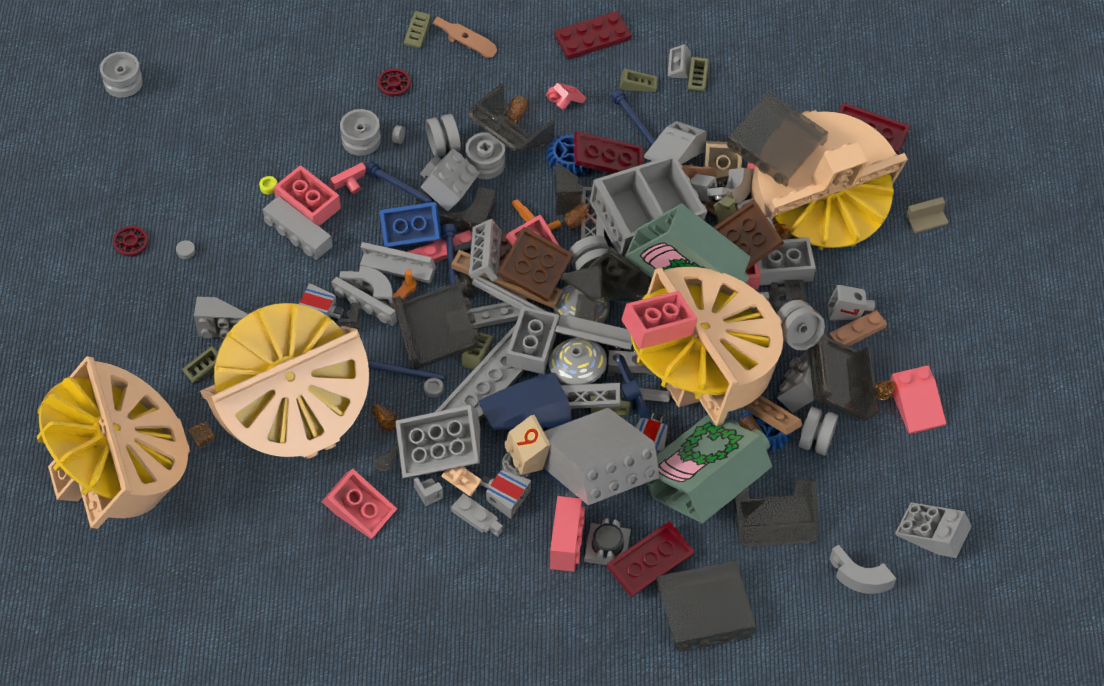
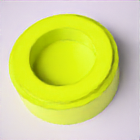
M272 176L262 178L259 182L261 192L267 195L275 193L274 186L278 184L276 178Z

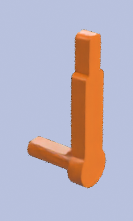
M518 199L512 201V205L526 222L535 218ZM557 220L547 224V226L552 231L561 227V222Z
M410 269L405 271L403 285L393 295L394 310L417 288V283L413 280Z

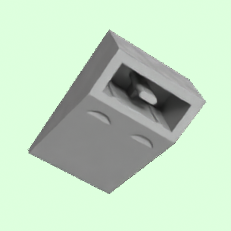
M676 121L664 129L646 152L644 158L655 161L674 155L681 164L687 162L705 151L707 131Z
M197 297L194 319L199 337L225 339L227 333L234 325L248 315L216 297Z
M819 345L813 349H807L799 358L795 357L789 363L790 368L784 375V382L779 387L780 391L777 399L792 413L820 397L825 385L821 348Z
M911 502L895 535L935 554L957 558L972 526L965 511Z

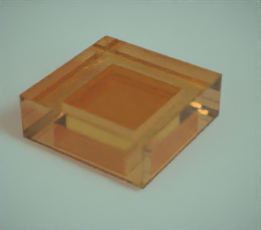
M206 421L188 429L197 447L215 439V435Z

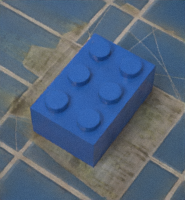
M435 202L379 210L384 247L398 248L443 241L438 204Z

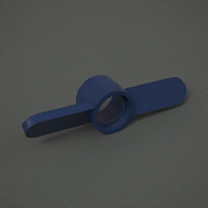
M620 354L616 357V361L625 379V383L620 384L626 401H634L640 418L651 419L638 384L633 378L624 356Z

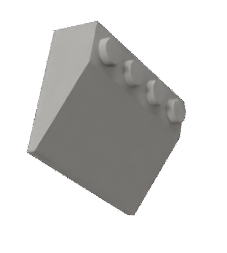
M472 405L396 420L403 479L480 463L478 410Z

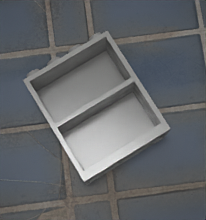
M674 155L593 181L590 203L620 259L625 257L637 228L681 203L703 220L707 214L706 206L699 200L697 191L691 186L688 175H685L680 161H677Z
M609 408L544 431L550 443L544 469L587 505L660 478L655 442Z

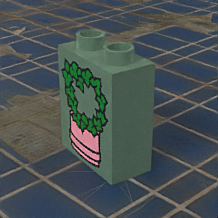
M681 203L637 228L624 258L651 278L655 269L658 268L667 270L678 267H699L711 269L722 274L725 273L747 283L749 275L745 270L751 257Z
M708 414L656 455L660 478L646 484L653 499L703 524L773 467L766 451L770 448V443L767 437L758 429L749 431L742 428L732 418L725 420L723 425L716 426Z

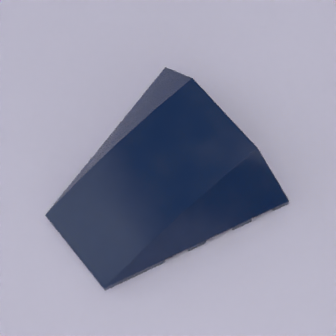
M545 373L497 391L479 400V405L491 430H512L531 415H535L540 426L547 427L548 430L572 421L568 398L555 373Z

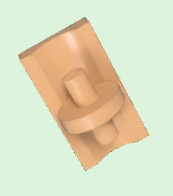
M464 467L449 469L442 474L444 479L470 497L482 482L480 478Z

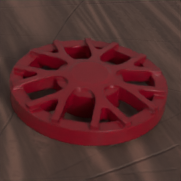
M397 68L385 70L378 77L379 90L388 96L402 95L408 91L411 85L408 73Z
M137 226L121 228L113 237L114 249L123 256L138 255L148 245L147 233ZM130 230L131 233L125 235L124 232ZM137 231L141 232L139 236L135 235ZM121 237L123 238V241L117 240V238ZM145 239V242H138V240ZM121 245H124V246H125V247H123V248H121V249L118 248V246H121Z

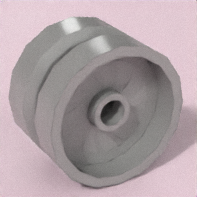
M115 52L104 58L100 64L103 84L110 95L118 98L129 97L137 93L142 87L143 78L140 65L134 55L127 52Z
M355 109L343 116L340 122L342 145L346 151L353 155L363 156L371 154L378 149L381 143L379 119L373 112L365 109Z
M452 114L441 116L440 122L436 117L426 119L427 136L434 157L436 155L438 157L445 156L446 148L448 152L452 149L461 152L460 137Z
M482 132L472 136L466 143V160L480 172L477 178H495L505 168V144L498 135Z
M595 235L583 238L576 242L569 250V252L573 253L570 262L581 281L591 282L599 280L608 275L616 265L615 258L609 250V245L602 236Z
M793 300L786 303L777 312L782 321L783 340L796 350H806L813 347L824 334V319L807 302Z
M812 406L802 427L799 448L810 450L814 440H817L815 453L826 456L837 424L838 414L828 412L822 423L820 422L822 410Z

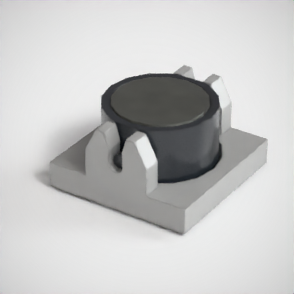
M606 518L602 521V524L591 523L584 562L607 565L611 560L628 550L631 529L621 528L617 520H614L613 524H609V520Z

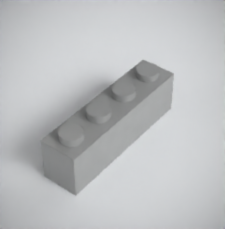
M276 197L263 208L265 223L276 228L280 235L289 238L293 245L302 248L306 255L318 260L333 247L331 235L281 197Z

